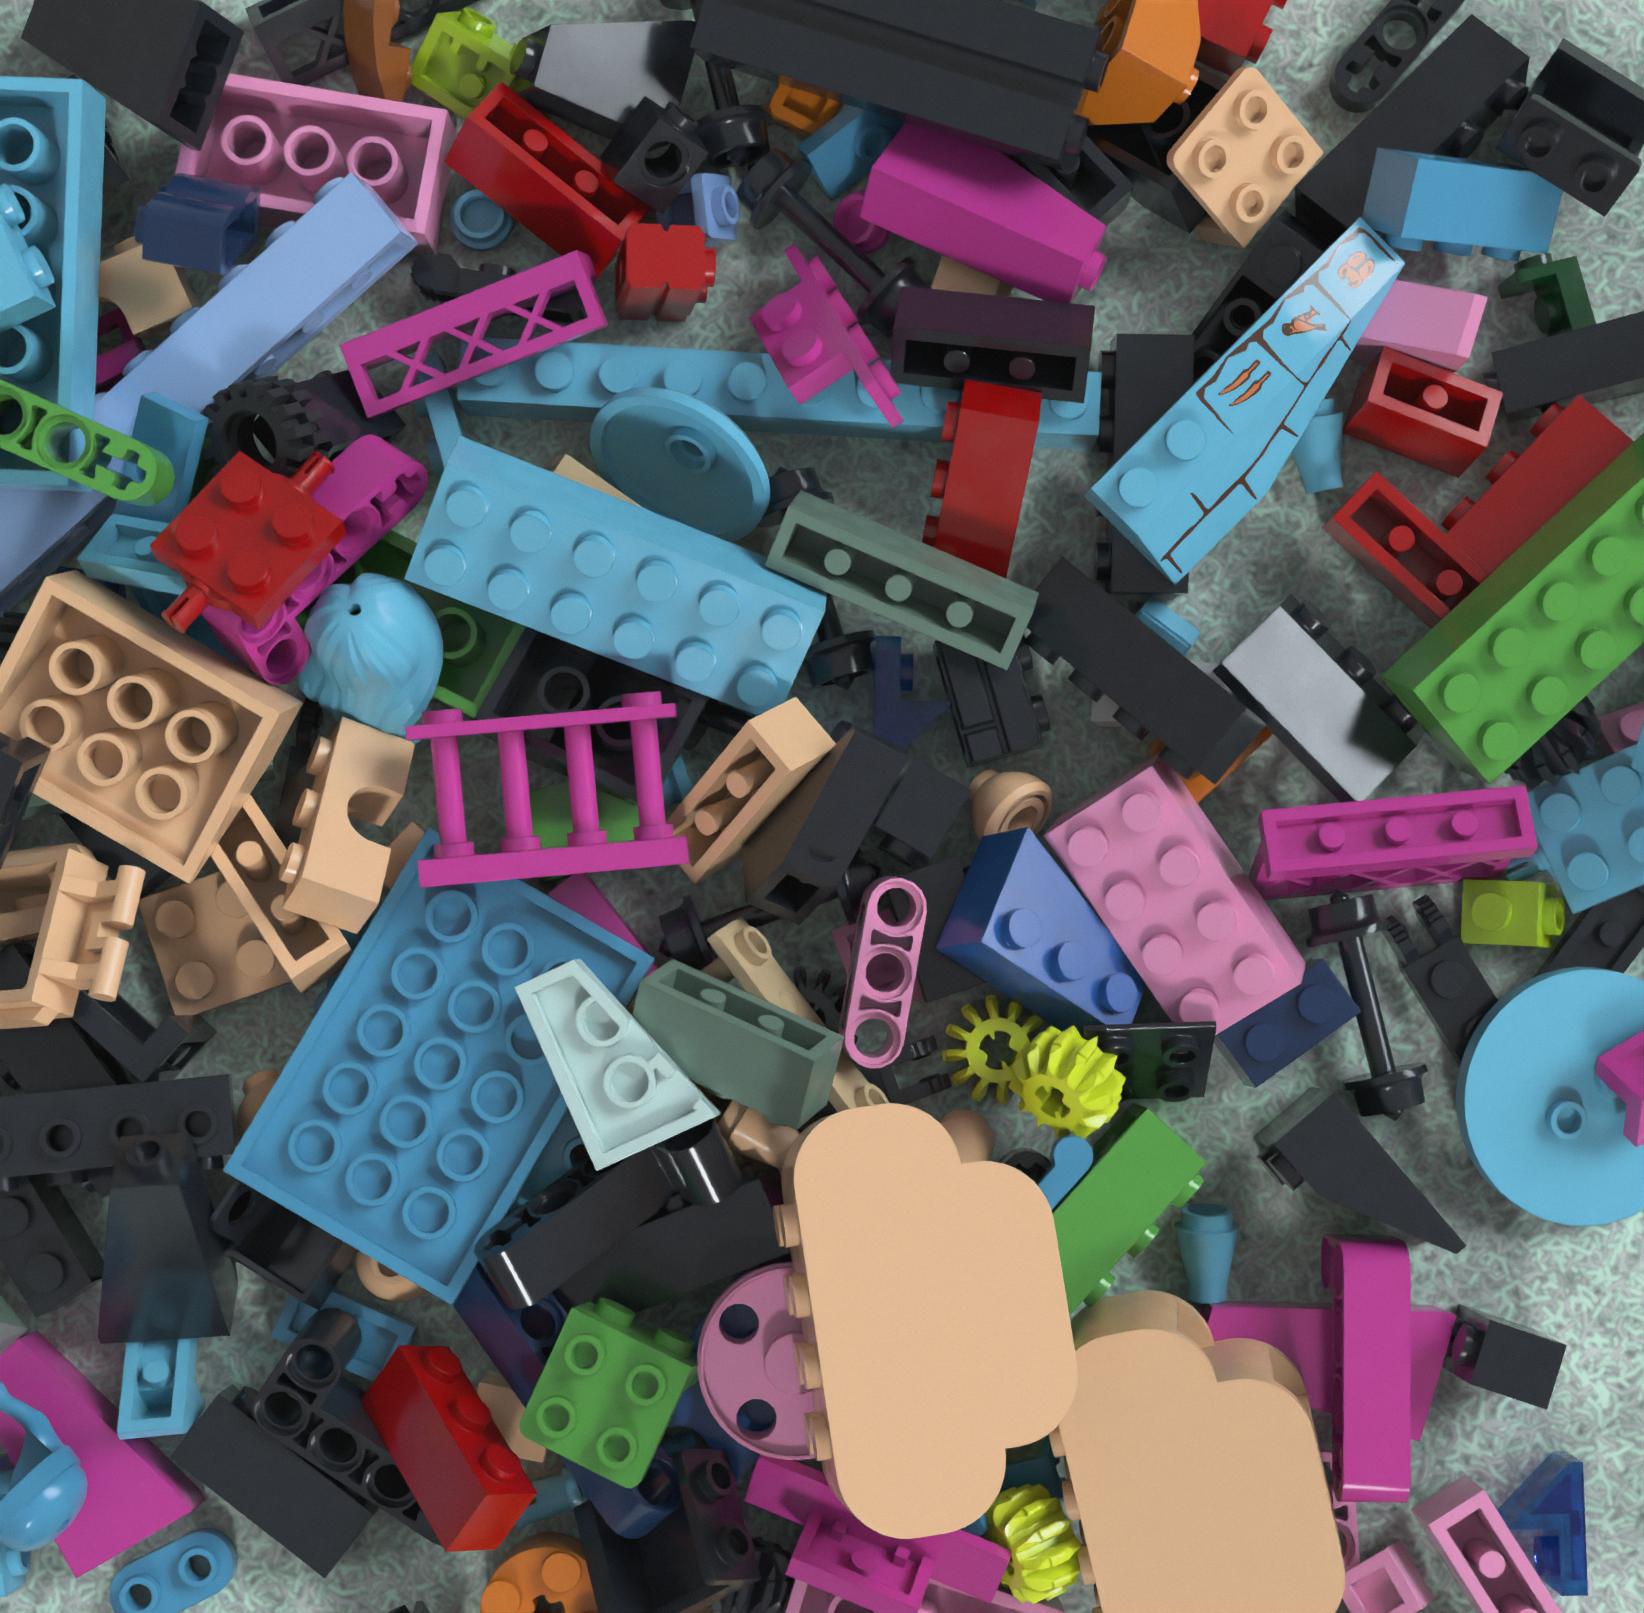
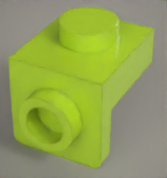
M1463 879L1462 943L1554 949L1555 935L1562 934L1565 924V905L1563 899L1557 897L1556 885L1532 881Z

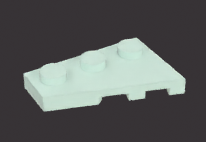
M574 959L515 987L596 1171L721 1114L581 959Z

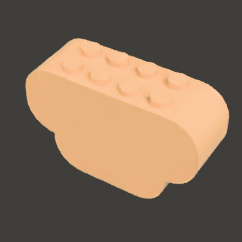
M887 1103L843 1110L813 1122L793 1141L786 1154L782 1168L781 1184L784 1204L773 1206L779 1247H790L794 1273L783 1274L787 1310L789 1316L795 1315V1318H801L804 1342L793 1343L797 1379L799 1385L804 1384L806 1389H811L814 1411L803 1413L809 1455L815 1454L816 1461H822L827 1483L838 1500L870 1529L882 1535L899 1539H914L954 1532L965 1528L979 1519L998 1496L1006 1469L1005 1449L1031 1444L1052 1432L1067 1415L1076 1394L1078 1383L1077 1361L1052 1210L1041 1189L1020 1170L993 1161L961 1163L957 1148L946 1129L936 1119L918 1108L904 1104Z
M1142 1290L1099 1299L1091 1307L1086 1306L1080 1310L1070 1321L1078 1369L1076 1394L1070 1410L1062 1422L1049 1433V1439L1054 1457L1066 1456L1064 1458L1067 1480L1062 1481V1491L1069 1520H1079L1082 1544L1077 1550L1084 1584H1094L1097 1607L1092 1608V1613H1335L1340 1605L1345 1589V1568L1335 1513L1303 1378L1294 1363L1277 1348L1259 1340L1231 1338L1214 1341L1206 1321L1193 1306L1177 1296L1161 1291Z

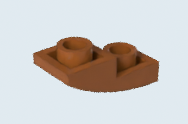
M344 0L343 17L347 55L359 95L403 102L404 95L410 87L412 70L409 63L411 49L390 41L391 29L396 24L399 16V0Z

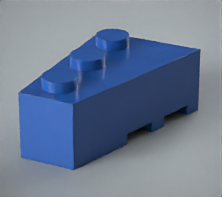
M1024 827L982 836L936 949L1061 1032L1074 1025L1081 1037H1083L1084 1025L1132 1024L1146 987L1145 982L1115 938L1030 828Z

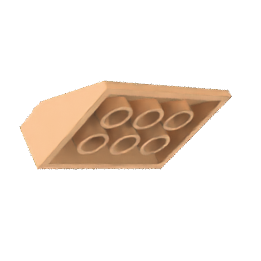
M77 570L45 577L0 666V732L16 741L28 736L51 748L33 793L188 884L194 881L273 760L303 704L297 698L274 685H270L259 676L187 634L178 632L176 628L171 627L168 623L91 578H87L86 575Z

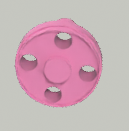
M792 1260L776 1261L745 1273L731 1283L715 1300L703 1324L697 1352V1363L699 1364L697 1367L698 1380L705 1402L713 1417L738 1443L761 1455L776 1459H813L815 1454L809 1455L803 1422V1413L814 1411L811 1389H806L804 1384L799 1385L793 1354V1343L804 1342L801 1318H795V1315L789 1316L783 1285V1274L794 1273ZM734 1304H745L751 1307L759 1319L756 1330L744 1338H734L728 1335L720 1324L721 1314L727 1307ZM752 1399H762L768 1402L776 1413L774 1422L763 1431H750L744 1428L738 1420L737 1413L745 1402Z

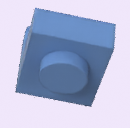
M711 173L693 174L691 180L686 183L664 214L656 210L657 224H661L664 231H668L670 225L700 226L702 232L705 233V245L738 240L736 223L740 216V204L737 193L732 187L731 176Z

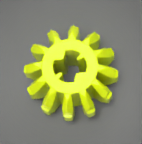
M988 995L984 998L985 1019L981 1020L976 1010L970 1004H965L960 1008L963 1017L972 1027L967 1032L957 1025L948 1024L945 1028V1033L952 1038L963 1040V1048H948L943 1050L941 1054L944 1061L953 1062L965 1059L967 1065L955 1071L950 1077L954 1085L963 1084L972 1075L976 1074L978 1078L971 1089L970 1097L978 1102L981 1101L986 1094L989 1082H993L996 1102L999 1105H1005L1009 1101L1007 1082L1013 1078L1012 1074L1014 1071L1012 1066L1016 1062L1015 1057L1027 1042L1030 1043L1032 1041L1029 1040L1027 1034L1037 1029L1043 1020L1033 1014L1027 1017L1020 1025L1016 1024L1015 1022L1022 1010V1005L1013 999L1008 1003L1004 1017L999 1018L997 998L995 995ZM1001 1031L1007 1035L1005 1045L1013 1050V1054L1007 1064L1005 1061L998 1060L999 1067L991 1068L985 1065L988 1054L979 1049L980 1043L986 1035L989 1039L994 1040V1032Z
M1050 1025L1030 1043L1027 1042L1016 1055V1062L1012 1066L1014 1071L1012 1074L1013 1078L1008 1087L1021 1097L1017 1109L1031 1112L1037 1118L1036 1128L1046 1124L1053 1128L1059 1139L1070 1133L1085 1139L1090 1133L1100 1129L1104 1122L1108 1123L1119 1108L1118 1103L1122 1099L1120 1094L1126 1077L1114 1069L1117 1055L1103 1053L1097 1047L1098 1036L1087 1041L1081 1037L1074 1025L1062 1032Z
M1026 1484L1017 1489L1013 1486L999 1493L993 1504L985 1512L989 1523V1530L984 1534V1539L1007 1548L1011 1552L1001 1585L1005 1588H1010L1013 1596L1021 1603L1029 1601L1035 1604L1045 1598L1049 1601L1067 1591V1587L1078 1582V1573L1081 1571L1077 1550L1081 1547V1541L1074 1535L1071 1527L1072 1521L1062 1511L1061 1501L1056 1497L1051 1498L1048 1490L1041 1484L1034 1486Z

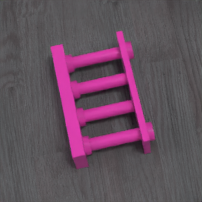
M661 691L623 694L621 695L622 708L474 721H463L462 709L421 712L422 725L405 726L406 740L431 739L440 844L433 845L434 857L418 860L420 888L689 864L688 835L674 836L673 824H666L657 730V719L677 717L676 704H662ZM630 721L639 826L633 827L634 840L607 842L606 830H600L590 725ZM564 727L573 832L567 833L568 845L541 848L540 835L533 836L524 731ZM497 733L507 838L500 839L501 851L475 854L474 841L467 842L457 736Z

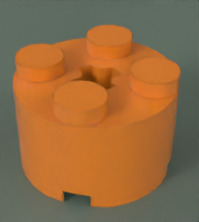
M543 1532L518 1542L505 1554L489 1579L482 1593L480 1613H551L549 1610L540 1612L537 1608L542 1595H545L549 1603L561 1601L563 1605L559 1613H598L581 1540L563 1533Z

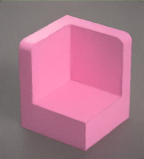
M1400 1540L1345 1571V1589L1342 1599L1350 1613H1416L1435 1599Z

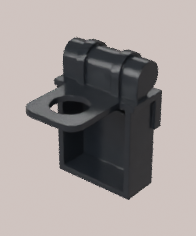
M235 1179L209 1220V1228L223 1236L225 1242V1252L223 1255L244 1265L265 1280L274 1283L301 1302L317 1310L321 1309L358 1251L238 1179Z

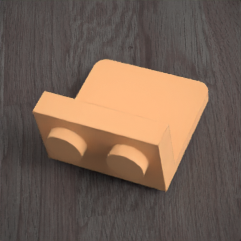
M1241 67L1234 72L1172 146L1167 154V165L1207 212L1206 216L1194 228L1196 234L1205 242L1244 249L1324 152L1260 72L1253 67Z

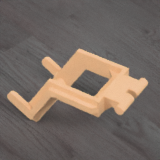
M78 843L8 851L0 870V891L50 885L51 887L27 984L22 989L0 991V1029L48 1026L53 1019L71 1018L74 1014L79 990L89 989L88 995L97 1000L116 1001L129 946L126 940L118 937L120 930L133 928L146 874L143 869L130 865H121L118 868L116 880L106 881L109 866L98 862L91 849Z

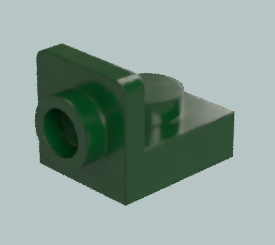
M1544 253L1526 258L1514 264L1515 272L1498 286L1501 299L1535 291L1537 297L1534 301L1535 321L1539 330L1543 334H1547L1548 337L1596 324L1577 256L1553 261L1551 253Z

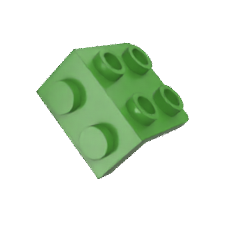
M599 1298L597 1304L587 1302L571 1308L523 1413L519 1428L522 1435L527 1439L625 1488H633L644 1479L683 1391L696 1384L698 1380L697 1367L699 1364L697 1363V1354L692 1352L695 1343L688 1337L665 1327H658L655 1334L633 1323L636 1314L629 1308L615 1301Z

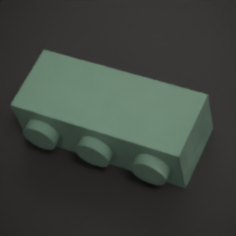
M675 959L670 960L640 981L632 1016L688 1078L704 1086L710 1094L719 1098L732 1099L761 1113L766 1120L773 1124L789 1126L796 1130L827 1105L844 1036Z

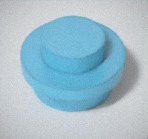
M472 188L462 193L454 202L450 212V224L454 235L461 244L475 251H489L499 247L507 240L513 228V217L477 188Z

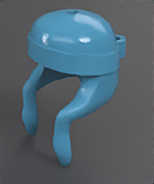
M0 1381V1410L16 1420L25 1430L23 1448L13 1471L8 1493L0 1494V1545L4 1544L16 1551H32L48 1545L70 1526L84 1505L88 1491L86 1473L81 1467V1460L69 1445H64L48 1418L39 1410L10 1395L6 1386Z

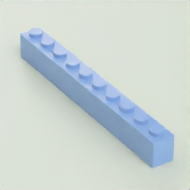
M352 172L345 178L337 177L332 179L315 194L313 198L315 205L296 222L293 220L288 221L276 228L266 239V249L249 265H238L227 275H224L217 285L219 292L201 308L194 307L180 315L170 327L172 334L155 350H146L135 356L123 369L125 377L109 392H101L95 395L94 421L132 437L141 395L152 392L161 394L203 415L206 405L216 403L212 397L219 390L227 389L230 385L272 376L419 243L368 183ZM112 456L107 468L123 474L126 461ZM0 489V617H3V613L9 612L44 581L46 576L53 573L100 530L112 513L114 514L117 499L92 489V493Z

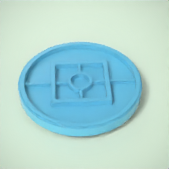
M1595 967L1562 968L1546 972L1527 980L1504 995L1488 1011L1472 1034L1462 1058L1457 1080L1456 1108L1460 1133L1465 1148L1481 1176L1497 1193L1518 1208L1541 1219L1571 1226L1608 1224L1625 1219L1644 1210V1143L1636 1148L1623 1135L1627 1104L1595 1074L1596 1062L1599 1056L1644 1030V981L1620 972Z

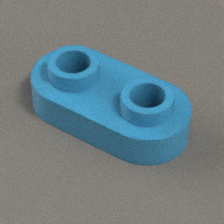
M199 1528L134 1559L116 1574L111 1583L110 1603L115 1613H179L217 1594L232 1580L238 1566L236 1547L233 1541L222 1531L214 1528ZM193 1555H202L208 1559L211 1566L208 1575H199L193 1571L191 1567ZM135 1584H142L149 1588L152 1595L150 1604H140L134 1599L132 1589Z

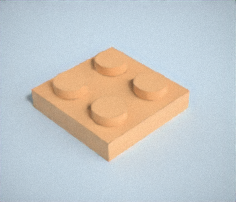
M221 871L196 879L190 884L185 883L139 899L138 905L175 1015H200L292 983V980Z

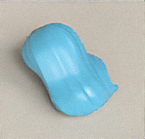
M363 573L351 585L333 584L328 586L321 593L315 606L310 610L304 631L312 650L304 669L298 676L299 688L309 700L318 702L322 709L330 713L338 722L343 716L406 739L405 726H414L415 722L421 717V712L426 710L436 689L443 664V640L435 615L421 595L410 584L379 573ZM361 610L358 615H351L354 611ZM409 740V741L414 742V743H418V742H420L421 740Z

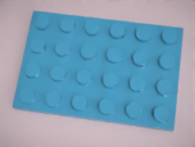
M428 827L222 1171L453 1305L479 1261L474 1253L476 1243L488 1230L505 1218L568 1110V1106L515 987L574 959H581L627 1010L638 991L640 981L646 977L656 959L519 879L420 888L418 860L434 857L433 845L440 844L439 833Z

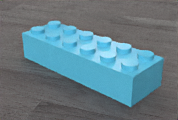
M0 76V185L5 183L9 186L23 210L25 221L18 224L28 248L33 245L36 246L51 269L54 283L47 286L56 305L55 308L0 333V379L94 420L106 98L83 79ZM18 401L7 405L1 413L0 424L5 435L17 430L22 422V407ZM80 428L72 430L63 439L61 449L67 463L75 461L84 452L86 442ZM0 448V489L92 493V488Z
M460 435L445 465L404 578L407 581L757 716L785 702L823 618L827 592L764 566L768 558L766 556Z

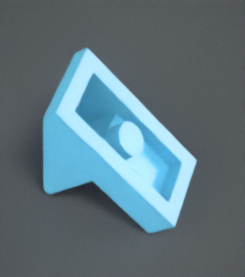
M198 1338L126 1342L117 1435L120 1440L184 1434L188 1432L205 1409V1401L194 1381Z

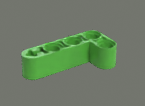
M0 379V417L4 408L15 401L19 402L23 413L21 424L17 430L5 435L0 424V448L107 496L143 507L156 505L166 499L171 492L175 479L173 465L167 455L157 448ZM80 428L85 436L84 452L75 461L67 463L62 455L63 439L72 430ZM112 456L137 465L146 471L143 482H134L130 477L107 468Z

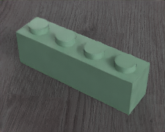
M800 490L788 506L764 565L1005 670L1009 668L1033 614L1039 594L1034 590Z

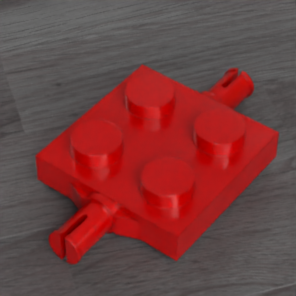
M239 451L150 544L154 557L179 574L187 585V588L161 613L164 620L171 627H176L178 632L185 633L190 624L208 605H211L215 608L234 612L259 630L347 534L343 520L315 502L311 496L330 474L335 472L332 462L324 455L321 457L320 452L313 451L311 456L289 478L272 473Z

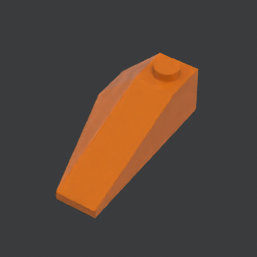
M1108 0L1102 5L1094 25L1103 29L1101 36L1104 45L1101 52L1110 54V60L1099 93L1088 91L1081 116L1089 118L1088 126L1155 122L1173 102L1181 105L1188 98L1198 80L1199 70L1194 68L1201 42L1198 0Z

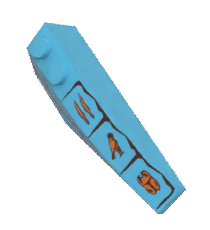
M1361 217L1083 494L1173 586L1268 493L1403 268L1405 262Z

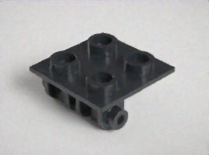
M1216 1021L1084 1025L1082 1038L1088 1041L1098 1036L1097 1047L1103 1053L1117 1055L1114 1069L1126 1077L1120 1094L1122 1099L1119 1103L1129 1099H1161L1167 1102H1181L1192 1097H1204L1217 1025Z

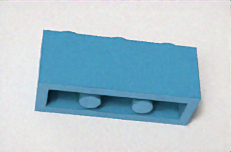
M1377 148L1362 219L1373 230L1385 233L1384 241L1390 247L1422 251L1423 242L1426 240L1434 241L1433 250L1459 256H1471L1473 246H1482L1481 254L1484 256L1508 261H1519L1521 251L1548 253L1563 191L1521 165Z

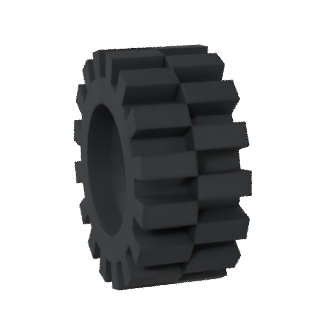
M266 376L230 385L227 389L219 390L212 397L216 403L206 405L203 412L204 416L213 421L208 423L204 437L211 438V446L201 449L204 460L215 457L218 463L217 466L210 470L213 477L239 451L272 473L289 478L311 456L313 451H318L321 453V457L324 455L328 458L329 452L318 449V444L330 441L329 431H317L315 423L325 418L320 407L309 410L306 406L314 397L306 389L294 392L297 382L288 378L278 381V376ZM257 414L266 420L274 433L276 440L274 463L267 461L256 446L253 424Z

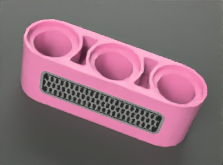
M882 876L873 880L865 888L861 898L839 1022V1034L844 1036L843 1049L859 1065L867 1068H882L891 1064L900 1055L927 914V903L922 890L913 882L897 876ZM891 888H901L909 898V911L902 921L895 924H886L880 919L877 912L879 898L885 891ZM881 953L892 954L898 963L896 979L884 988L870 986L866 979L868 962L874 956ZM868 1019H879L884 1021L887 1028L885 1043L873 1052L858 1050L854 1043V1034L857 1027Z

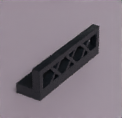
M262 0L245 8L251 24L281 82L306 86L349 65L345 36L336 33L343 12L344 0ZM428 0L426 6L414 12L400 8L398 20L391 29L390 41L400 40L432 24L437 13L459 11L479 0ZM328 19L325 29L315 26ZM298 33L321 39L315 60L291 72L277 44ZM332 43L342 46L329 53Z

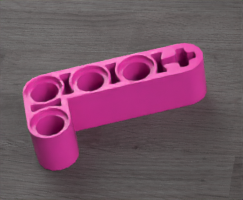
M372 434L362 436L348 446L332 461L335 472L330 474L311 495L315 502L343 520L347 534L258 630L234 612L215 608L211 605H208L201 613L223 649L270 685L280 686L291 682L301 673L309 659L310 646L295 617L412 511L424 496L428 483L426 468L420 462L378 436Z
M1325 1234L1321 1244V1279L1324 1291L1332 1296V1478L1335 1497L1338 1502L1407 1503L1411 1481V1272L1409 1251L1404 1241L1392 1235Z

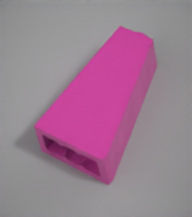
M905 123L871 167L859 218L1045 301L1073 303L1082 288L1091 292L1097 284L1107 260L1106 255L1098 252L1107 226L1000 151Z
M1224 1301L1202 1305L1200 1315L1206 1321L1214 1341L1231 1338H1249L1265 1342L1277 1348L1294 1363L1300 1372L1306 1387L1310 1407L1332 1414V1303ZM1411 1304V1439L1420 1442L1457 1315L1433 1305Z
M38 1330L18 1338L0 1355V1381L6 1386L9 1394L32 1408L39 1410L48 1418L64 1445H69L81 1460V1467L86 1473L88 1491L84 1505L70 1526L55 1539L75 1578L82 1576L190 1513L206 1500L201 1490L147 1437L119 1439L117 1435L119 1409ZM0 1410V1442L12 1464L16 1467L25 1440V1430L21 1424Z

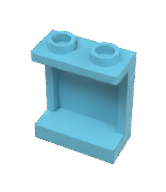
M112 513L77 557L87 578L129 585L141 608L164 622L166 621L161 613L187 588L179 574L154 557L150 544L170 523ZM202 614L186 629L185 634L252 672L223 649Z

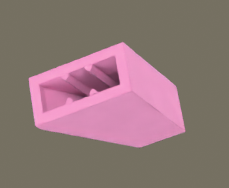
M1395 280L1348 359L1370 365L1385 346L1455 373L1470 357L1488 297L1476 293Z

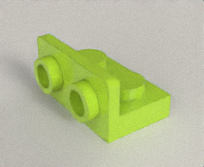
M465 7L462 12L437 13L411 65V85L466 120L468 115L501 81L512 89L515 75L510 73V62L519 42L517 41L512 45L495 34L497 25L487 16L473 9Z

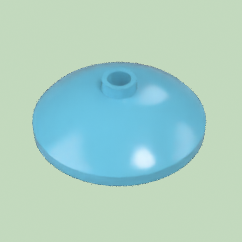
M653 387L633 388L622 391L610 398L593 420L590 430V448L599 474L603 480L644 509L728 542L737 541L750 534L763 518L770 500V484L765 466L753 443L741 428L723 412L709 403L672 389Z

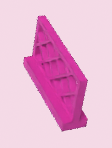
M1526 785L1261 810L1258 817L1261 843L1248 878L1264 901L1330 895L1336 889L1344 893L1457 883L1463 882V879H1499L1513 858L1532 857L1538 848Z

